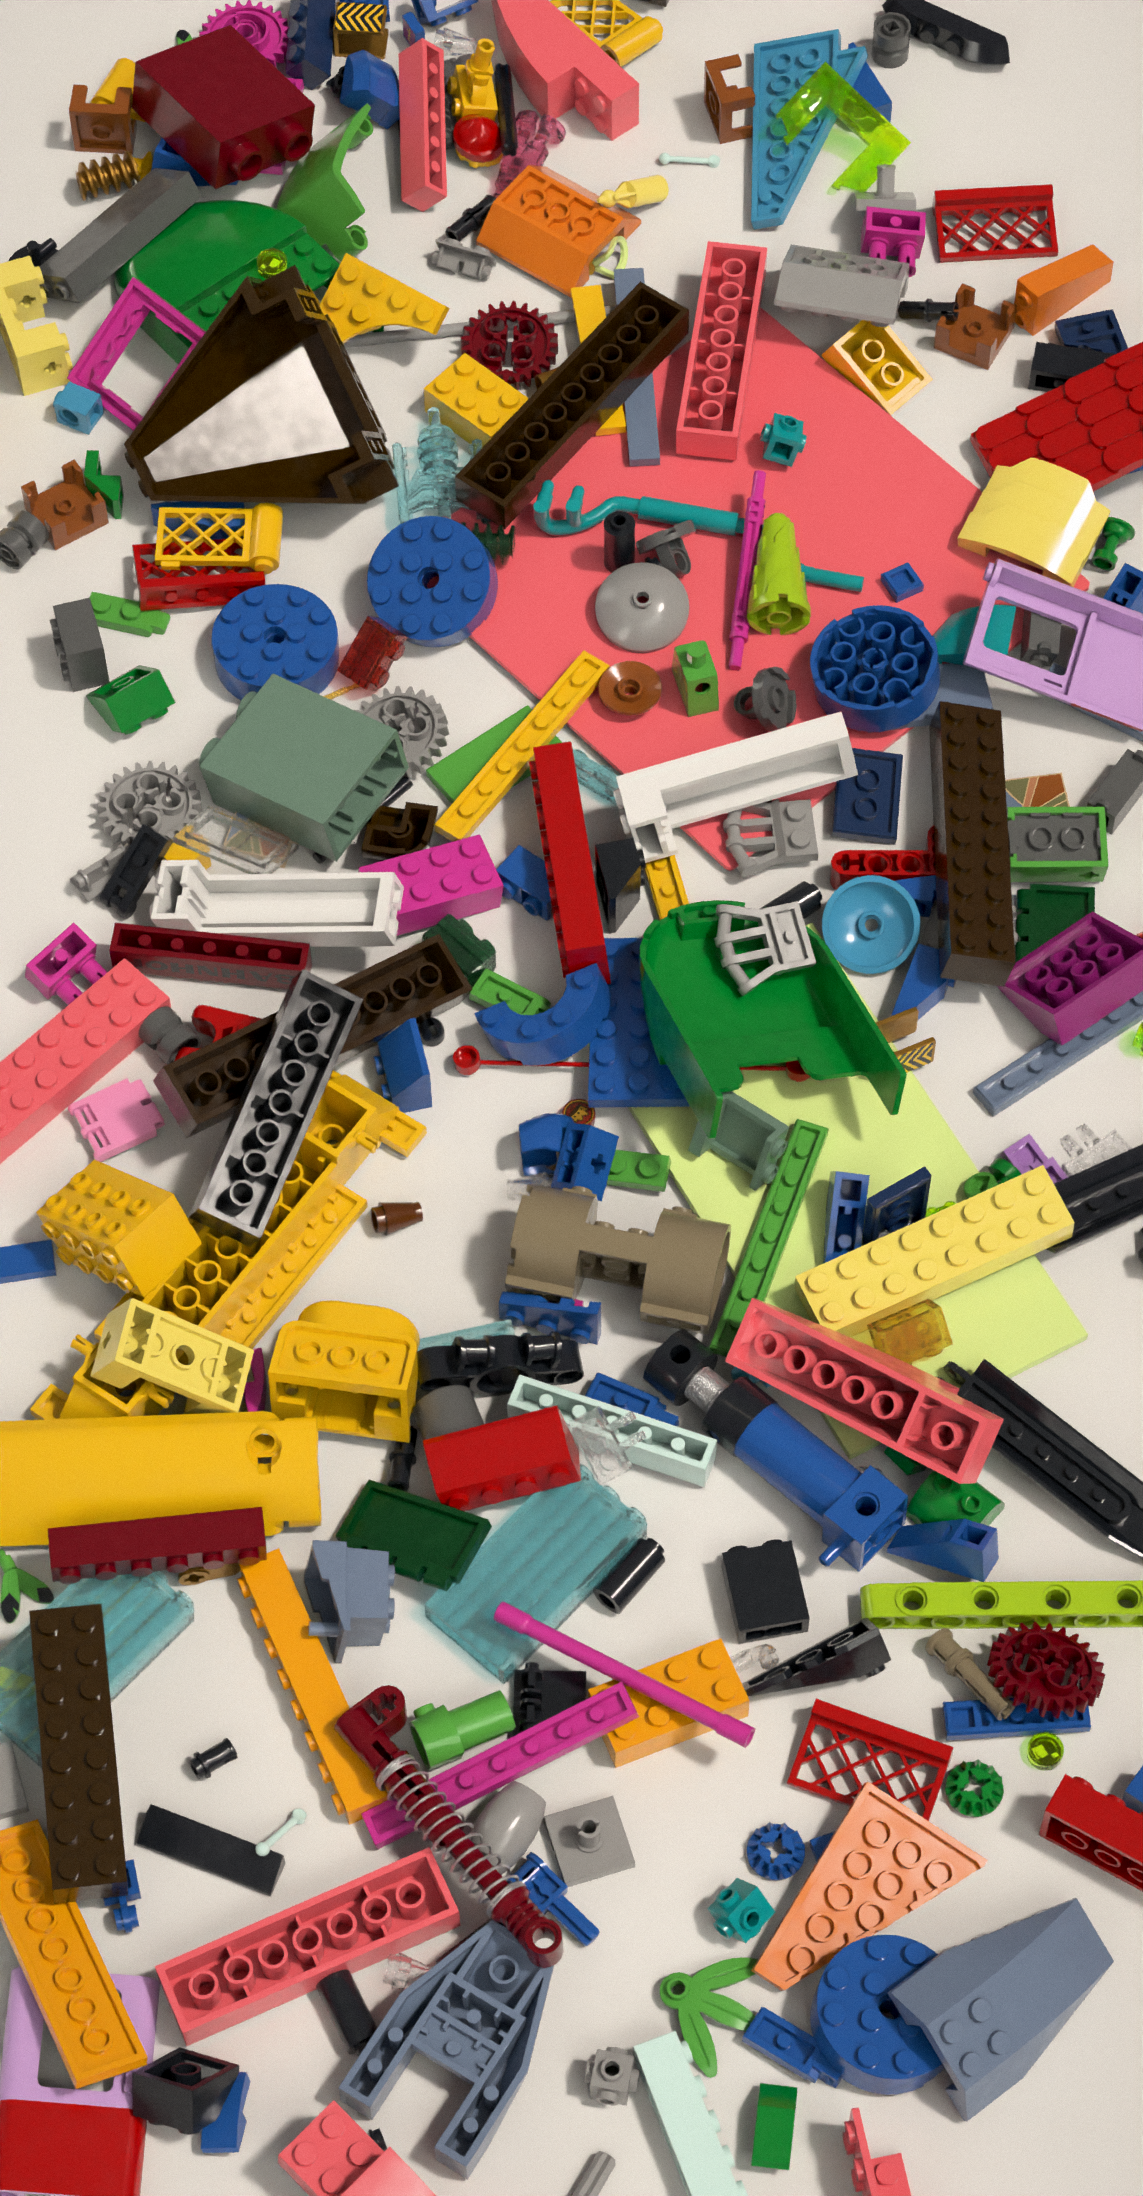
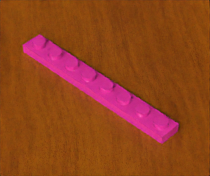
M621 1681L430 1778L429 1781L437 1783V1791L445 1792L447 1795L446 1802H453L457 1810L638 1718L639 1715ZM387 1800L361 1813L372 1840L378 1849L415 1831V1822L413 1820H405L406 1812L404 1810H396L398 1803L396 1800Z

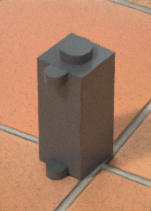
M1024 609L1020 661L1027 662L1036 667L1051 666L1059 655L1061 623Z
M1127 749L1087 803V807H1105L1106 832L1111 835L1143 794L1142 750L1133 752Z

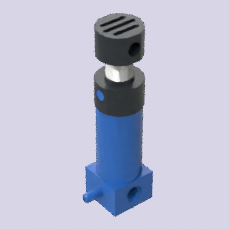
M680 1329L673 1333L649 1360L643 1374L644 1381L674 1406H681L689 1400L694 1402V1404L696 1403L698 1407L707 1413L701 1427L703 1432L709 1437L717 1439V1443L732 1456L738 1457L823 1527L822 1542L828 1547L819 1556V1561L822 1565L829 1567L840 1556L860 1572L899 1531L901 1526L905 1524L908 1495L871 1465L861 1473L781 1408L776 1400L749 1378L740 1377L729 1384L714 1371L718 1360L717 1355L686 1329Z

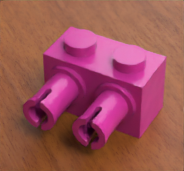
M867 206L861 228V253H868V257L885 260L886 255L897 256L898 262L909 263V277H912L916 273V259L920 258L925 239L926 213Z
M73 922L26 965L25 978L47 999L58 995L69 1005L83 993L71 981L76 974L81 973L93 985L107 971L95 960L97 945Z

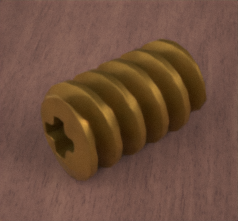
M124 151L123 161L118 154H113L112 163L104 156L101 158L100 166L95 159L90 160L89 169L84 162H80L78 164V172L76 171V179L83 201L86 200L87 191L89 190L97 198L98 188H102L104 193L108 195L110 185H113L116 191L120 192L121 182H124L128 189H131L133 179L137 183L140 181L135 160L129 151Z

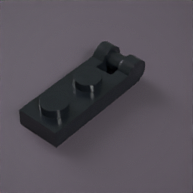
M142 824L101 893L99 901L107 907L113 906L116 908L117 913L123 918H130L136 910L139 898L173 841L149 825ZM122 887L127 890L123 898L119 896V891Z

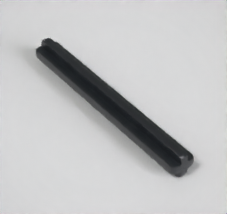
M498 63L495 66L494 77L501 151L503 155H511L513 157L517 154L518 137L511 68L508 64L502 65Z

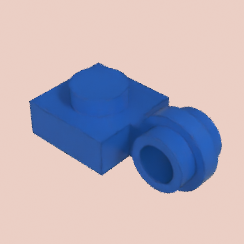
M134 1859L126 1861L128 1896L103 1898L105 1906L120 1903V1908L113 1909L117 1931L125 1930V1933L133 1932L132 1928L139 1927L135 1904L127 1905L128 1901L141 1899Z

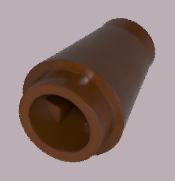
M379 1202L378 1206L371 1208V1221L376 1234L383 1233L387 1236L422 1222L423 1212L419 1202Z

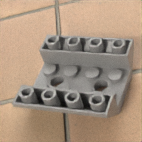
M791 244L782 263L774 306H780L782 310L787 312L811 311V314L817 317L841 316L842 320L848 322H857L859 319L871 321L872 325L878 327H887L889 324L894 325L898 314L900 297L904 298L908 289L909 263Z

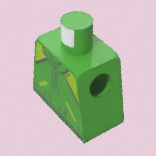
M701 640L675 647L672 672L688 717L718 711V676L706 642ZM703 683L702 692L695 691V688Z

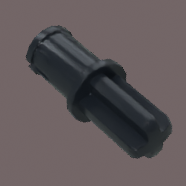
M926 299V301H901L898 313L902 319H924L927 323H930L932 320H940L941 316L946 317V320L957 321L959 312L953 311L954 309H959V305L957 302H933L932 299Z
M410 1425L409 1443L395 1441L394 1451L389 1454L391 1468L387 1486L405 1492L409 1489L412 1466L417 1461L414 1452L418 1431L412 1425Z

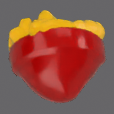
M471 114L457 121L452 135L456 154L461 161H467L469 166L473 168L479 166L490 167L500 163L504 155L501 151L499 125L494 120L483 115Z

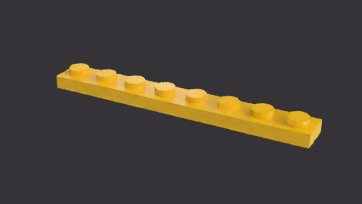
M583 650L435 823V832L452 842L470 837L529 768V761L535 760L533 747L548 745L597 688L600 678L609 668V664Z

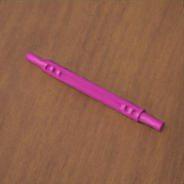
M761 470L754 471L751 497L747 499L734 609L730 627L731 632L729 635V640L732 644L728 668L737 671L741 670L744 644L748 642L750 627L747 620L749 593L752 586V574L756 565L757 544L761 537L766 503L765 499H763L766 473Z

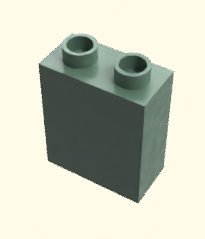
M275 674L270 676L258 693L252 691L244 696L238 706L235 722L221 739L215 737L205 745L199 759V768L215 805L234 814L238 812L263 827L336 862L409 768L396 729Z

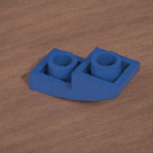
M239 2072L217 2120L202 2128L201 2150L203 2153L239 2152L247 2123L243 2114L251 2082L247 2072Z

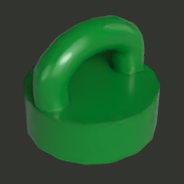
M995 1158L988 1167L998 1184L1021 1175L1015 1166L1002 1158Z

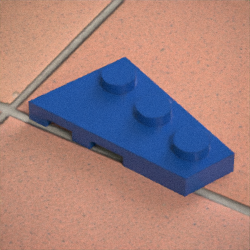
M502 1291L498 1303L499 1318L510 1325H526L536 1328L539 1332L549 1335L551 1331H557L560 1335L569 1337L580 1344L592 1343L598 1345L601 1336V1302L590 1301L588 1307L575 1306L573 1299L561 1298L558 1303H548L545 1298L539 1295Z

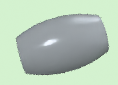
M513 1781L488 1802L474 1824L473 1833H480L483 1836L482 1843L490 1844L492 1846V1854H499L501 1864L508 1865L511 1868L525 1854L535 1839L542 1823L546 1802L529 1787ZM472 1836L471 1841L474 1845H478L480 1838ZM483 1846L480 1848V1852L486 1856L489 1853V1848ZM490 1857L489 1862L496 1866L498 1859L497 1857ZM505 1867L498 1869L501 1875L507 1871Z

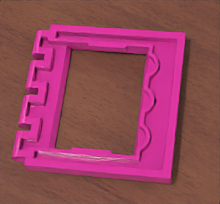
M132 277L67 377L72 383L101 394L103 407L133 431L143 419V416L131 408L132 406L116 393L103 386L102 383L150 310L156 314L155 317L178 334L181 333L193 342L159 395L206 333L201 327L134 277Z

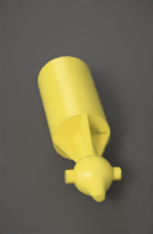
M661 175L624 181L615 191H603L597 199V203L607 208L613 207L616 203L625 208L638 207L664 201L668 196L669 188L667 181Z

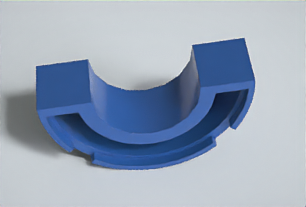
M597 963L566 975L567 986L562 998L555 1006L543 1013L521 1015L512 1011L505 1001L474 1013L495 1051L507 1060L512 1058L521 1061L523 1065L532 1066L546 1065L564 1060L588 1045L597 1035L596 1029L601 1021L606 1020L610 1008L609 986Z

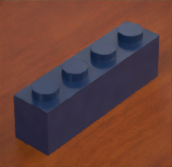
M290 0L286 74L293 79H303L304 86L310 90H313L331 77L335 0Z

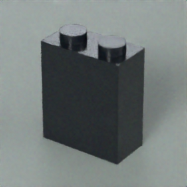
M774 1539L766 1541L762 1546L751 1548L742 1545L735 1546L722 1553L721 1568L738 1644L808 1632L810 1617L792 1540L782 1542V1540Z

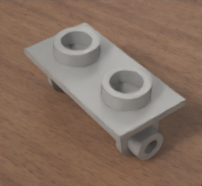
M446 238L445 241L435 240L440 251L434 252L432 263L436 264L437 268L457 273L461 262L464 263L461 272L463 275L483 280V278L488 279L490 277L492 268L488 265L496 266L492 254L486 248L474 246L471 249L462 246L461 242L451 238Z
M128 843L124 846L119 844L116 850L86 869L78 870L77 874L70 878V881L88 902L103 892L130 846Z

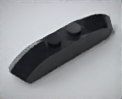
M887 0L882 5L885 13L895 12L909 19L911 24L910 35L948 51L950 54L981 65L997 66L1010 63L1008 43L1004 35L925 0Z

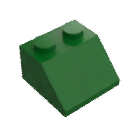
M142 665L136 666L86 695L89 702L111 730L119 733L124 732L125 735L142 727L141 722L150 717L151 719H157L165 715L169 711L167 707L176 703L160 670Z

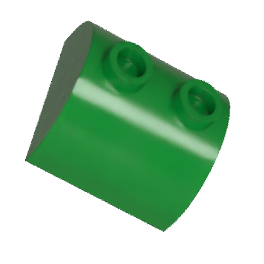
M933 1470L910 1501L906 1517L916 1524L968 1519L989 1526L1003 1511L1005 1503L978 1482L959 1484Z

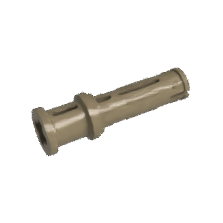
M943 1628L930 1637L926 1643L925 1650L929 1655L936 1656L941 1661L948 1675L958 1677L998 1720L1007 1718L1015 1709V1706L1012 1705L1013 1701L1008 1697L1001 1696L1002 1691L993 1686V1681L973 1661L972 1652L967 1648H962L953 1639V1633L948 1628Z

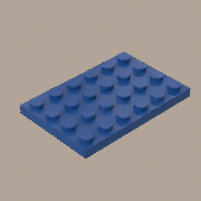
M604 938L611 984H608L610 1008L606 1020L601 1021L596 1029L597 1035L590 1042L589 1108L690 1107L667 1064H659L649 1034L643 1006L639 967V948L643 938Z

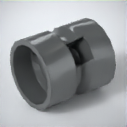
M888 12L878 16L874 21L871 56L878 66L893 69L902 66L907 61L911 24L904 15Z
M23 510L19 511L8 522L7 528H3L0 531V560L13 569H21L32 557V552H37L49 539V533L43 523L31 513Z
M169 1006L161 1007L152 1012L144 1020L138 1032L139 1037L154 1051L156 1050L157 1056L166 1065L174 1062L176 1054L183 1047L200 1048L201 1038L188 1025H183L181 1018Z

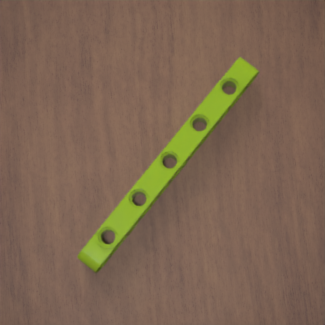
M1143 1580L868 1584L860 1589L861 1620L868 1618L878 1629H1004L1008 1627L1018 1628L1020 1623L1025 1624L1028 1628H1032L1033 1622H1037L1040 1628H1046L1048 1623H1051L1053 1628L1143 1627ZM1051 1600L1058 1601L1063 1607L1053 1609L1048 1606L1047 1602ZM1128 1600L1132 1602L1134 1607L1124 1608L1120 1606L1118 1601ZM910 1601L916 1602L921 1608L909 1610L903 1604ZM986 1601L992 1607L984 1610L978 1608L975 1603Z

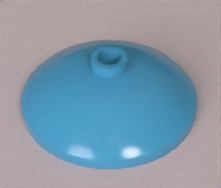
M861 876L841 885L829 898L823 912L822 932L826 945L836 960L842 965L860 973H882L899 966L914 950L920 934V915L914 899L899 883L882 876ZM868 919H875L877 921L878 927L875 931H868L865 928V923Z

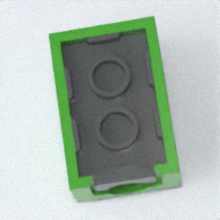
M1007 807L1011 882H1103L1109 867L1105 807Z

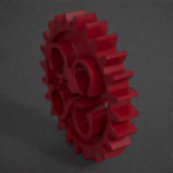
M500 301L499 309H495L489 304L488 313L479 309L478 319L470 317L469 326H464L463 328L464 336L461 337V355L466 353L508 384H514L516 390L520 389L521 382L531 387L532 378L535 379L536 375L549 371L550 365L556 364L558 333H554V323L548 324L547 315L539 317V308L537 307L529 312L528 303H524L521 308H517L516 301H512L510 307H506L504 302ZM507 320L511 322L517 320V326H514L511 349V366H513V371L508 369L502 371V365L506 364V350L508 347Z
M1033 1622L1031 1629L1025 1624L1020 1623L1018 1630L1008 1627L1006 1635L999 1633L997 1641L992 1643L987 1661V1666H990L988 1676L995 1678L993 1686L997 1688L1004 1687L1001 1694L1002 1697L1013 1696V1706L1021 1703L1026 1704L1027 1713L1036 1708L1039 1709L1041 1717L1045 1716L1046 1711H1051L1055 1718H1059L1061 1711H1064L1069 1717H1073L1075 1709L1084 1713L1087 1705L1094 1706L1095 1700L1099 1698L1103 1687L1105 1674L1102 1673L1104 1664L1097 1662L1098 1652H1088L1089 1642L1081 1644L1077 1642L1079 1637L1077 1633L1068 1637L1065 1635L1066 1628L1064 1627L1056 1632L1053 1631L1051 1623L1047 1624L1046 1629H1041L1037 1622ZM1025 1654H1031L1025 1671L1021 1670L1020 1665L1023 1664ZM1067 1668L1072 1670V1674L1069 1676L1067 1685L1062 1686Z

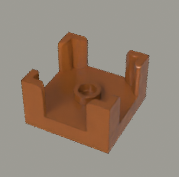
M739 54L705 61L704 104L720 144L753 137V125L732 128L733 111L755 106L753 89L750 86L739 89L737 85L727 87L721 73L723 70L742 66Z
M73 84L69 116L75 151L124 154V151H129L133 154L137 122L135 119H130L133 98L132 88L118 87L114 105L85 103L88 91L87 85Z
M962 283L955 296V302L958 303L959 309H954L953 311L959 312L957 321H946V317L941 316L936 324L934 348L989 370L1014 329L1017 305L1004 300L1001 306V314H997L975 305V288Z
M75 459L61 467L64 481L38 494L35 481L21 486L26 511L37 517L46 527L49 533L48 541L55 551L109 523L105 500L99 492L94 494V498L87 489L82 469Z

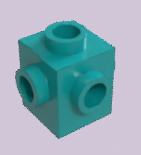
M774 413L770 424H764L760 436V441L764 442L763 459L792 467L798 452L802 453L806 443L807 435L803 434L804 421L797 420L792 416Z
M736 1878L727 1888L723 1889L717 1895L716 1900L707 1908L716 1920L713 1923L715 1929L724 1938L730 1939L733 1937L744 1943L755 1937L760 1932L761 1927L775 1913L757 1886L739 1878Z

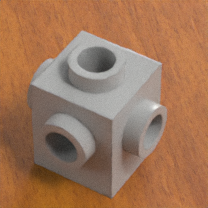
M607 2047L606 2050L597 2049L595 2061L588 2060L584 2076V2082L590 2083V2098L596 2099L597 2102L605 2105L615 2106L621 2104L627 2106L629 2092L636 2093L640 2070L634 2069V2056L628 2055V2052L618 2047ZM605 2071L617 2073V2075L609 2076Z

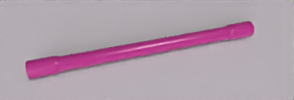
M504 1601L497 1607L493 1618L494 1621L519 1634H525L618 1682L622 1681L624 1685L713 1729L717 1734L744 1748L748 1747L755 1734L754 1727L728 1714H722L534 1619L530 1614Z

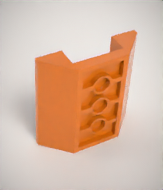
M528 165L493 201L476 239V244L488 249L494 255L571 298V288L583 287L589 280V263L613 237L623 236L626 240L640 226L641 219L616 205L610 208L604 207L602 204L597 203V199L600 196L548 167Z

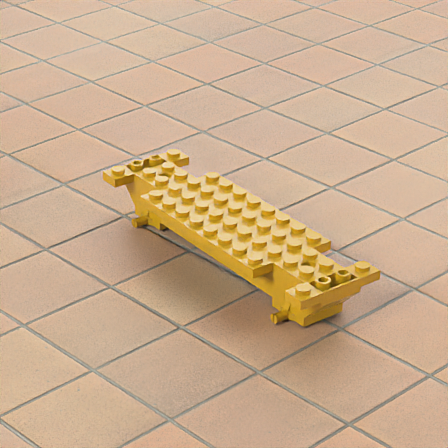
M333 1070L261 1239L249 1247L188 1218L202 1244L182 1262L180 1267L165 1277L155 1290L148 1293L145 1297L130 1291L121 1298L112 1310L128 1299L134 1298L253 1349L368 1207L366 1199L344 1186L368 1155L370 1153L374 1154L376 1149L378 1150L381 1142L408 1157L427 1134L426 1126L399 1111L398 1106L346 1074L341 1075ZM330 1140H338V1141H339L338 1143L333 1144V1145H330V1144H327V1143H326V1142H328V1141H330ZM105 1318L94 1331L95 1338L99 1340L95 1345L79 1334L71 1342L70 1347L86 1357L83 1365L72 1377L74 1384L69 1395L53 1384H50L30 1408V1412L38 1420L158 1415L163 1408H168L169 1403L173 1402L176 1392L142 1378H138L123 1389L91 1377L106 1321ZM176 1349L177 1360L183 1365H188L186 1353L181 1349ZM125 1390L135 1391L130 1396H120V1393Z

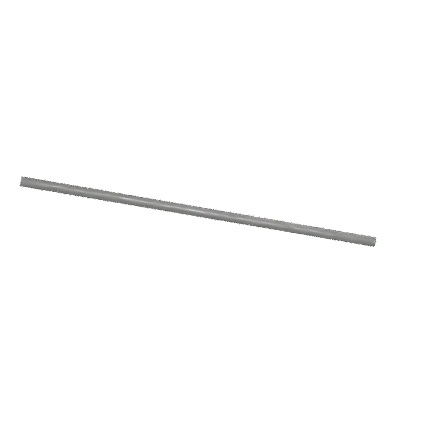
M616 305L604 306L606 317L616 308ZM574 310L539 314V317L542 315L548 316V324L576 322ZM507 320L508 329H514V326H517V320L515 322ZM469 322L441 325L436 335L417 328L358 334L345 342L344 346L345 348L464 335L463 328L464 326H469Z

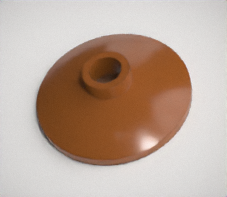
M624 661L612 665L602 674L598 686L599 696L604 705L615 713L628 716L639 715L649 711L658 703L662 693V683L659 675L650 666L636 661Z

